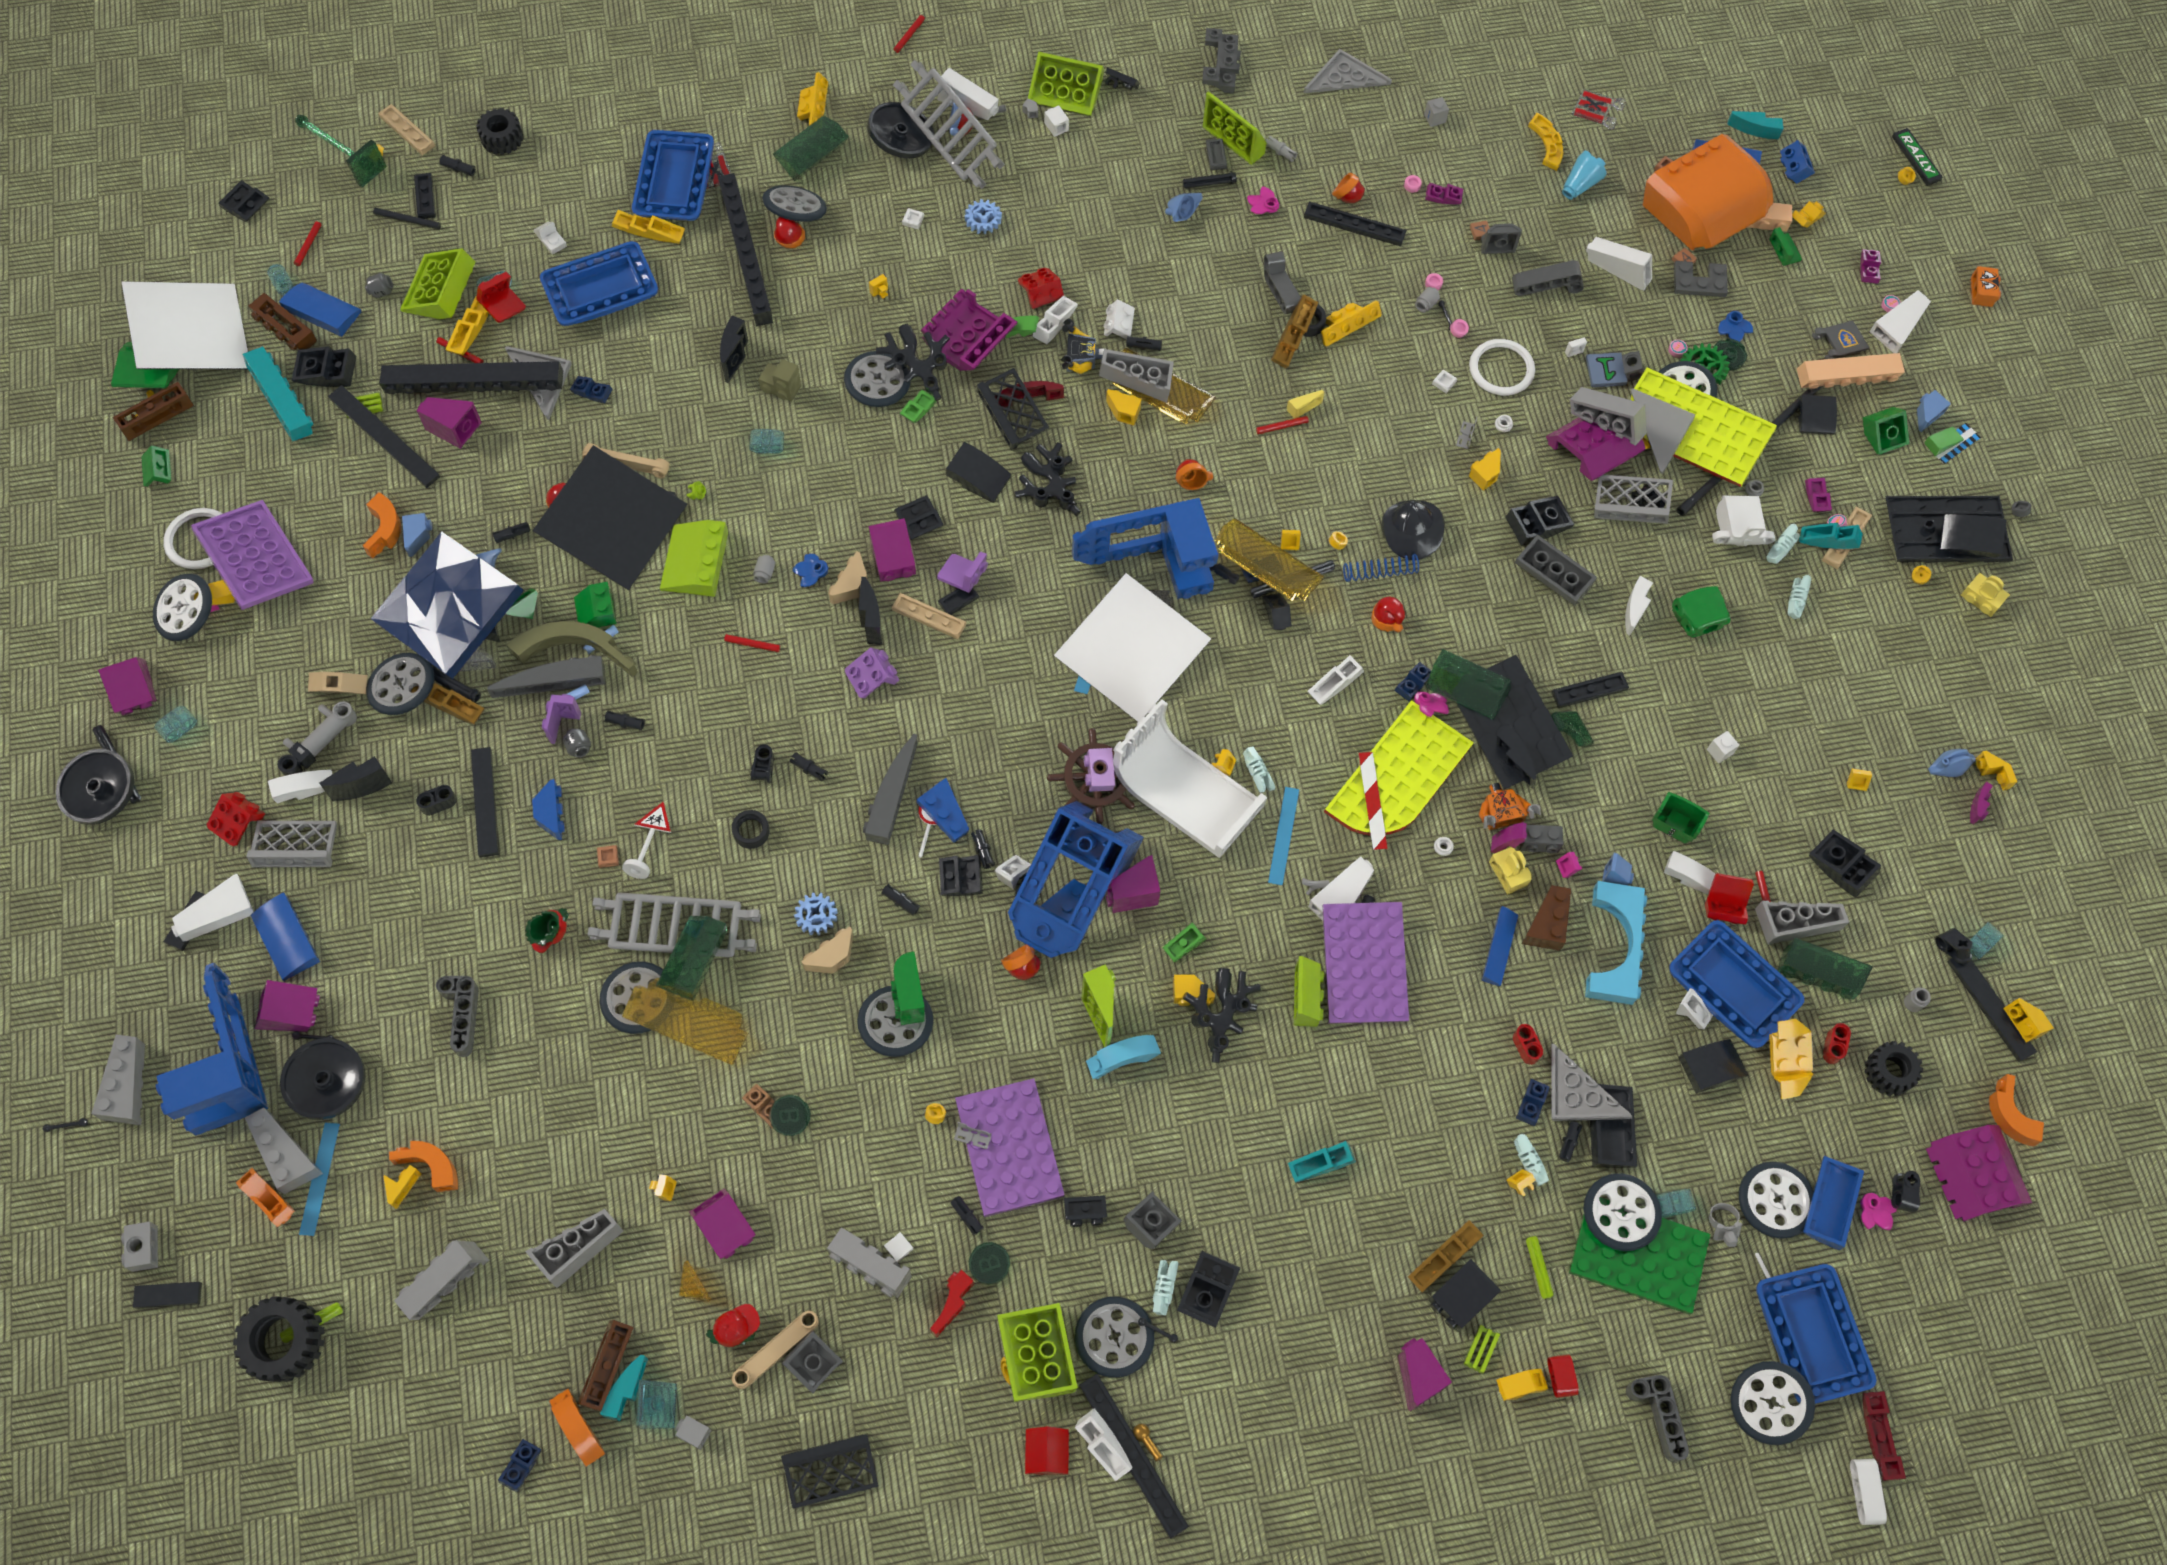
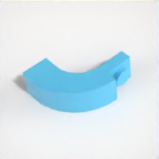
M1142 1035L1111 1044L1097 1051V1055L1086 1060L1092 1078L1099 1079L1121 1066L1135 1062H1147L1160 1055L1161 1052L1154 1035Z

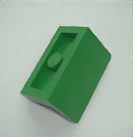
M1780 227L1775 228L1769 241L1782 265L1786 266L1801 262L1802 257L1789 233L1784 234Z
M151 445L141 457L143 486L148 487L153 481L168 484L171 481L169 450Z

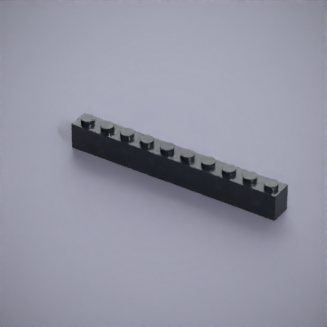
M735 173L718 176L756 326L773 323L767 293Z
M559 361L381 365L379 384L384 393L388 394L422 392L427 394L431 392L465 393L467 391L501 392L508 390L554 391L562 389L564 371Z

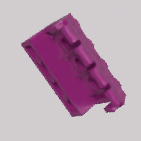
M960 289L953 296L954 300L950 299L942 308L943 311L940 310L931 319V322H928L921 329L923 335L926 332H930L935 342H938L946 334L950 340L942 348V353L945 354L949 364L960 371L974 370L1017 325V321L1005 313L997 317L976 302V294L969 289L966 292Z
M1579 417L1546 436L1548 445L1554 450L1558 449L1560 442L1581 460L1579 471L1590 481L1643 452L1646 448L1642 439L1635 446L1630 443L1629 439L1625 437L1621 439L1616 436L1615 432L1609 429L1605 431L1597 423H1589Z
M1985 1125L1955 1133L1931 1142V1147L1926 1148L1931 1163L1936 1161L1940 1163L1933 1166L1939 1182L1946 1180L1948 1182L1941 1186L1947 1201H1956L1955 1204L1949 1205L1955 1219L1962 1218V1221L1965 1222L1991 1212L2010 1207L2013 1209L2032 1203L1999 1125Z

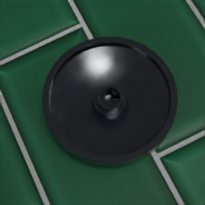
M900 102L882 103L871 111L867 122L868 132L874 143L883 151L896 157L909 159L920 157L929 151L932 145L931 141L904 110ZM921 113L919 117L925 123L927 117ZM931 125L929 127V130L934 134V130Z
M92 749L79 754L65 766L58 778L56 800L59 808L70 819L86 825L100 824L114 818L125 808L132 796L135 783L132 767L125 758L108 749Z
M322 1038L310 1041L295 1050L286 1061L280 1076L282 1097L286 1104L302 1117L312 1120L334 1118L352 1107L360 1097L366 1078L365 1066L360 1055L349 1044L341 1040Z

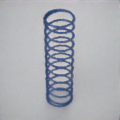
M1416 554L1412 555L1413 571L1411 573L1408 568V557L1405 555L1406 572L1403 573L1401 557L1398 556L1399 573L1396 574L1394 558L1391 557L1392 574L1389 575L1387 559L1384 558L1385 575L1383 576L1380 571V560L1377 559L1378 576L1376 577L1373 572V561L1371 559L1370 578L1367 575L1366 562L1364 560L1363 579L1359 573L1358 561L1356 562V579H1354L1352 574V563L1349 562L1348 569V565L1345 562L1343 565L1344 578L1346 582H1350L1351 578L1357 581L1358 577L1364 580L1365 576L1370 580L1372 576L1377 579L1379 575L1384 578L1386 574L1392 577L1393 573L1396 576H1399L1400 572L1406 575L1407 571L1410 574H1413L1414 571L1418 573L1419 560ZM1415 556H1416V559H1417V566H1418L1417 571H1416V568H1415ZM1345 565L1347 568V577L1345 574Z

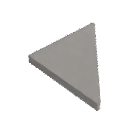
M1339 49L1306 85L1304 93L1390 85L1392 79Z
M509 346L505 347L512 362L559 361L564 371L563 387L572 365L571 360ZM562 389L554 391L529 390L544 416L549 420Z
M1632 388L1631 394L1634 401L1645 404L1646 436L1651 445L1660 474L1663 475L1693 422L1695 414Z
M1551 1044L1553 1121L1632 1119V1115L1555 1044Z

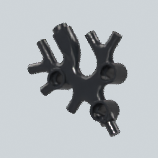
M903 324L899 327L898 333L905 345L904 349L897 347L891 332L885 333L884 336L888 346L876 347V354H890L892 356L890 361L884 363L886 369L888 370L895 366V368L902 370L908 365L910 371L903 378L904 381L909 384L914 377H920L924 381L925 390L933 395L935 401L940 400L942 397L939 393L938 380L932 375V371L934 368L944 370L947 367V359L945 354L942 353V348L950 338L945 334L938 342H935L930 332H926L923 336L930 348V355L925 360H919L915 355L917 338L911 326Z
M1057 442L1051 451H1048L1042 444L1036 447L1039 453L1048 461L1046 465L1041 464L1032 453H1024L1021 456L1022 464L1031 473L1048 478L1049 484L1044 488H1038L1023 474L1019 477V480L1025 488L1014 491L1015 498L1033 497L1034 504L1042 508L1047 506L1049 498L1055 497L1059 500V505L1062 509L1071 511L1075 516H1078L1081 511L1076 506L1074 494L1070 490H1065L1066 486L1076 484L1075 477H1060L1065 472V466L1073 461L1069 455L1065 458L1057 456L1063 447L1062 444Z
M1218 968L1215 977V990L1222 1003V1010L1217 1014L1212 1013L1207 1007L1208 985L1200 984L1198 997H1194L1188 992L1183 995L1182 999L1194 1006L1196 1013L1191 1017L1193 1026L1196 1028L1210 1026L1213 1035L1208 1039V1046L1210 1052H1212V1063H1220V1053H1223V1050L1229 1045L1228 1037L1225 1035L1226 1031L1231 1029L1237 1034H1241L1243 1031V1027L1234 1021V1013L1240 1014L1248 1011H1257V1004L1250 1003L1247 996L1261 991V987L1259 984L1247 986L1246 972L1238 971L1237 992L1232 994L1230 992L1232 979L1230 969Z

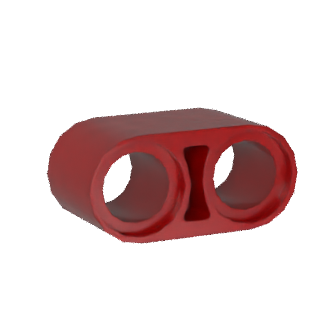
M1836 1024L1826 1035L1823 1058L1829 1064H1837L1847 1054L1851 1030L1846 1024ZM1836 1031L1841 1034L1842 1038L1836 1035ZM1832 1050H1835L1838 1053V1056H1835L1832 1053Z
M1521 1024L1513 1034V1041L1522 1060L1526 1064L1534 1065L1543 1055V1047L1532 1026ZM1519 1032L1526 1033L1528 1038H1522ZM1528 1050H1533L1536 1053V1057L1529 1055Z
M1571 1355L1548 1357L1547 1365L1555 1397L1562 1398L1578 1395L1579 1387Z

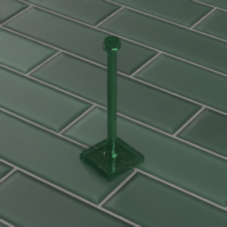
M300 114L296 116L295 123L297 126L309 129L349 156L346 163L360 187L363 188L387 167L374 141L369 140L358 151L354 152L310 123L305 115Z

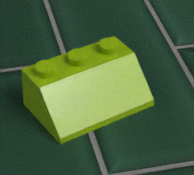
M1299 956L1295 966L1294 1026L1318 1027L1319 1022L1323 1021V1009L1320 1008V1001L1323 1002L1324 990L1320 989V982L1323 983L1324 971H1321L1320 963L1304 956Z

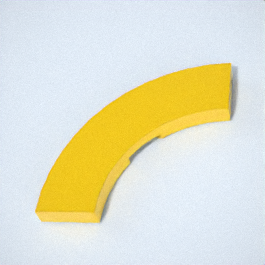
M1536 113L1528 127L1535 131L1544 142L1546 155L1542 164L1557 171L1564 153L1562 138L1547 118Z

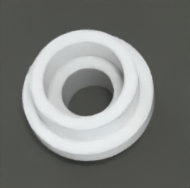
M1501 415L1496 419L1495 427L1497 430L1508 432L1512 429L1513 421L1510 416Z
M1440 837L1434 843V850L1441 856H1447L1453 851V842L1447 837ZM1440 845H1445L1447 849H1442Z

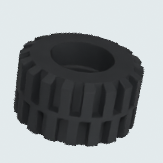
M494 108L492 111L488 110L486 114L480 116L481 119H478L476 128L484 149H487L489 153L493 152L495 155L498 153L500 155H504V153L509 154L512 150H517V146H521L523 132L519 119L514 112H511L509 109Z
M1897 1041L1886 1042L1867 1057L1868 1060L1864 1065L1867 1068L1864 1071L1869 1076L1866 1079L1868 1082L1871 1081L1873 1083L1872 1087L1874 1089H1879V1093L1883 1094L1886 1092V1096H1892L1893 1094L1900 1096L1916 1086L1918 1081L1921 1080L1922 1075L1920 1074L1923 1072V1067H1920L1922 1060H1918L1917 1056L1919 1054L1911 1051L1913 1049L1911 1046L1905 1047V1043L1900 1042L1897 1044ZM1886 1060L1893 1061L1900 1067L1901 1078L1893 1076L1887 1070Z

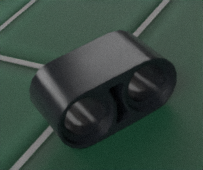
M440 785L419 794L416 799V803L422 813L428 816L449 809L457 802L455 793L448 785ZM450 794L447 798L442 799L443 796ZM431 802L428 806H424L425 803Z

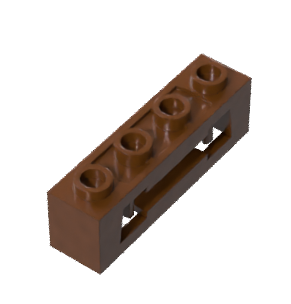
M263 293L248 305L252 312L250 314L256 322L260 321L267 331H273L280 341L284 340L292 351L309 349L317 342L312 330L267 294ZM274 313H276L279 320H281L284 324H286L289 328L292 329L290 331L292 335L289 334L288 330L284 326H282L279 322H277L274 319Z
M176 382L112 418L127 440L131 441L194 405L180 383ZM173 391V397L170 398L168 395H166ZM136 412L138 416L136 417L134 414L131 413ZM131 414L132 419L128 421L125 417Z
M609 1320L577 1402L578 1405L595 1411H602L634 1327L616 1320Z

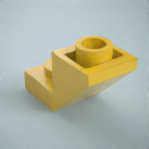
M1809 201L1801 211L1795 210L1792 213V217L1803 227L1808 228L1826 213L1822 210L1824 207L1819 202Z
M1983 751L1976 758V766L1980 770L1981 775L1996 774L1997 781L2001 785L2002 790L2011 789L2017 783L2011 764L1988 751Z
M1542 1369L1526 1370L1496 1380L1503 1401L1515 1400L1531 1393L1548 1390Z

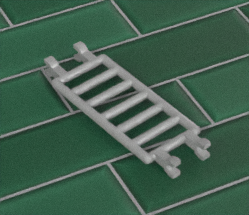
M914 60L910 65L919 73L922 80L911 92L907 89L904 82L900 83L899 80H896L893 84L905 98L901 102V106L962 180L970 177L976 187L983 189L987 184L975 172V169L986 157H988L995 168L1001 169L1005 165L993 152L997 146L996 142L936 69L932 68L928 72L921 62L918 63ZM934 78L938 85L914 111L909 105L910 102ZM944 90L948 97L924 123L919 115ZM954 102L958 109L934 135L929 130V127ZM964 114L968 121L943 147L939 139ZM974 126L979 133L953 159L949 154L950 150ZM984 138L989 145L963 171L959 164Z
M621 892L616 894L615 900L595 897L593 899L595 910H613L610 930L589 927L588 936H590V940H608V947L611 949L733 957L735 949L756 952V940H737L739 920L760 922V910H741V903L739 901ZM623 901H635L628 942L616 941ZM642 903H654L648 943H636ZM662 904H674L668 945L656 944ZM682 905L694 906L688 946H676ZM701 906L713 907L707 948L696 947ZM721 908L733 909L727 949L715 948Z

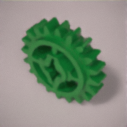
M1701 343L1700 348L1697 345L1693 346V350L1688 348L1680 360L1691 362L1699 357L1698 360H1695V363L1704 366L1711 373L1714 370H1718L1713 376L1719 385H1721L1722 380L1726 379L1729 372L1728 366L1730 362L1726 361L1728 356H1722L1723 350L1717 352L1718 346L1712 349L1710 343L1707 347H1704V344ZM1687 373L1684 377H1687V380H1692L1695 376L1693 373Z

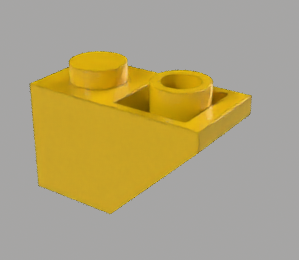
M1108 389L1106 402L1117 421L1134 426L1141 410L1142 399L1134 395H1127L1117 390Z
M1499 448L1493 452H1488L1484 459L1481 461L1477 460L1471 466L1469 477L1483 491L1495 483L1499 476L1501 450Z
M1174 975V1004L1189 1006L1190 1003L1182 999L1183 995L1188 992L1192 996L1198 997L1200 984L1204 983L1195 975ZM1209 988L1207 1006L1213 1004L1215 999V993Z
M2021 998L2016 999L2003 1008L2025 1042L2037 1039L2054 1029L2042 1010Z

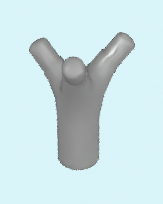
M1303 878L1302 884L1310 887L1306 892L1307 895H1310L1315 889L1325 888L1329 884V880L1311 881Z

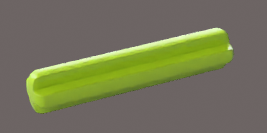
M1536 1236L1526 1239V1244L1541 1297L1548 1299L1553 1297L1554 1294L1539 1241Z
M336 1302L314 1315H320L322 1322L319 1325L342 1314L343 1310L341 1305ZM292 1326L280 1332V1338L284 1343L294 1339Z

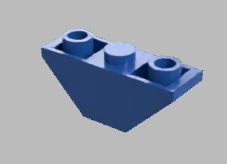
M551 779L532 799L533 818L539 827L557 840H562V832H565L564 822L560 818V815H563L562 803H559V797H562V790L560 785L557 786L555 779Z

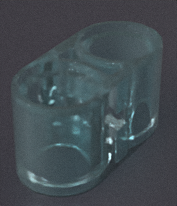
M754 429L750 433L749 449L754 453L783 452L785 434L781 430Z
M178 706L156 722L154 728L167 743H171L191 730L197 724V719L185 706Z
M1987 922L1970 939L1973 944L1970 952L1980 960L2004 935L1990 922Z
M1691 1189L1656 1195L1661 1205L1662 1218L1689 1213L1697 1209Z

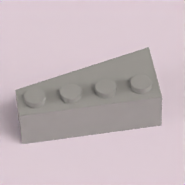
M1104 349L1099 376L1167 403L1174 361Z
M1581 387L1570 398L1571 414L1589 423L1595 422L1601 429L1605 431L1609 429L1615 432L1617 437L1629 439L1630 443L1635 446L1647 433L1645 404L1584 387Z
M1761 901L1755 908L1768 945L1840 931L1849 923L1843 904H1807L1806 902H1799L1797 904L1783 901L1778 903Z
M115 1036L91 1113L100 1120L141 1125V1088H143L142 1070H144L145 1044L137 1037Z
M262 1108L245 1117L277 1190L286 1194L323 1174L267 1109Z
M603 1209L581 1221L579 1225L571 1229L568 1228L562 1231V1234L553 1239L549 1238L536 1248H530L525 1252L547 1279L558 1288L618 1237L623 1230L610 1214Z
M842 1227L827 1247L828 1253H830L829 1257L837 1263L842 1261L847 1265L846 1269L855 1275L860 1273L865 1276L864 1281L871 1286L877 1284L882 1288L881 1292L890 1298L892 1296L898 1298L912 1278L908 1267L903 1265L900 1268L896 1260L890 1256L883 1258V1254L871 1245L865 1246V1242Z
M452 1241L446 1246V1251L441 1256L435 1257L425 1271H421L415 1276V1281L410 1286L404 1287L399 1292V1296L394 1301L409 1320L421 1319L441 1302L440 1296L453 1292L457 1288L456 1283L466 1277L469 1278L475 1273L472 1269L480 1263L485 1265L489 1261L475 1242Z

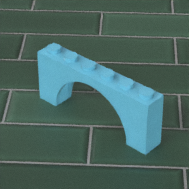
M1598 881L1594 886L1592 906L1608 911L1619 920L1627 934L1628 953L1624 963L1616 969L1603 973L1591 972L1586 979L1585 997L1633 1005L1640 998L1641 987H1638V982L1642 977V969L1639 967L1643 959L1641 943L1644 942L1645 933L1642 932V925L1645 924L1646 914L1643 913V907L1647 903V896L1644 895L1645 888Z

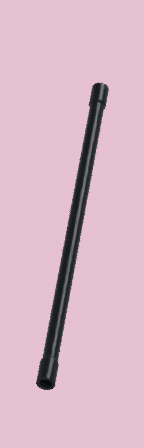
M1823 386L1815 389L1808 388L1802 395H1814ZM1800 396L1771 422L1777 425L1776 430L1800 408ZM1713 475L1690 498H1687L1677 507V513L1685 516L1722 479Z

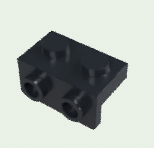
M1105 1195L1064 1198L1066 1225L1070 1224V1227H1081L1083 1223H1091L1092 1226L1103 1225V1222H1107Z

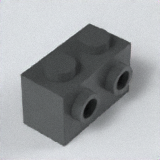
M1527 825V838L1523 843H1520V851L1559 853L1563 846V826Z

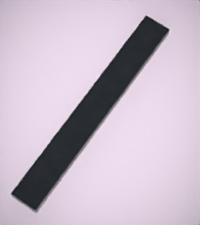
M342 385L328 396L330 401L425 488H428L440 478V475Z
M1098 1374L1079 1384L1092 1409L1095 1408L1123 1448L1132 1465L1130 1473L1168 1537L1172 1539L1189 1527Z

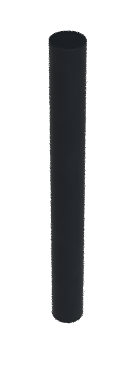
M376 207L373 210L375 215L435 229L441 228L440 222Z

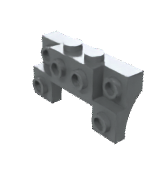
M1206 28L1205 45L1216 47L1218 50L1216 68L1203 67L1202 84L1217 87L1224 93H1234L1236 74H1239L1240 63H1237V61H1240L1241 51L1238 50V35L1222 34L1223 29Z

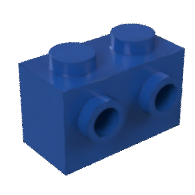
M1799 140L1780 150L1782 156L1780 160L1783 166L1786 167L1787 171H1785V174L1789 180L1792 179L1797 184L1815 173L1806 146Z

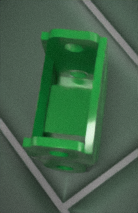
M1717 586L1693 590L1680 598H1675L1672 603V611L1687 635L1692 638L1720 630L1730 623V614Z
M1668 792L1652 818L1653 827L1686 844L1696 839L1710 813L1697 804Z

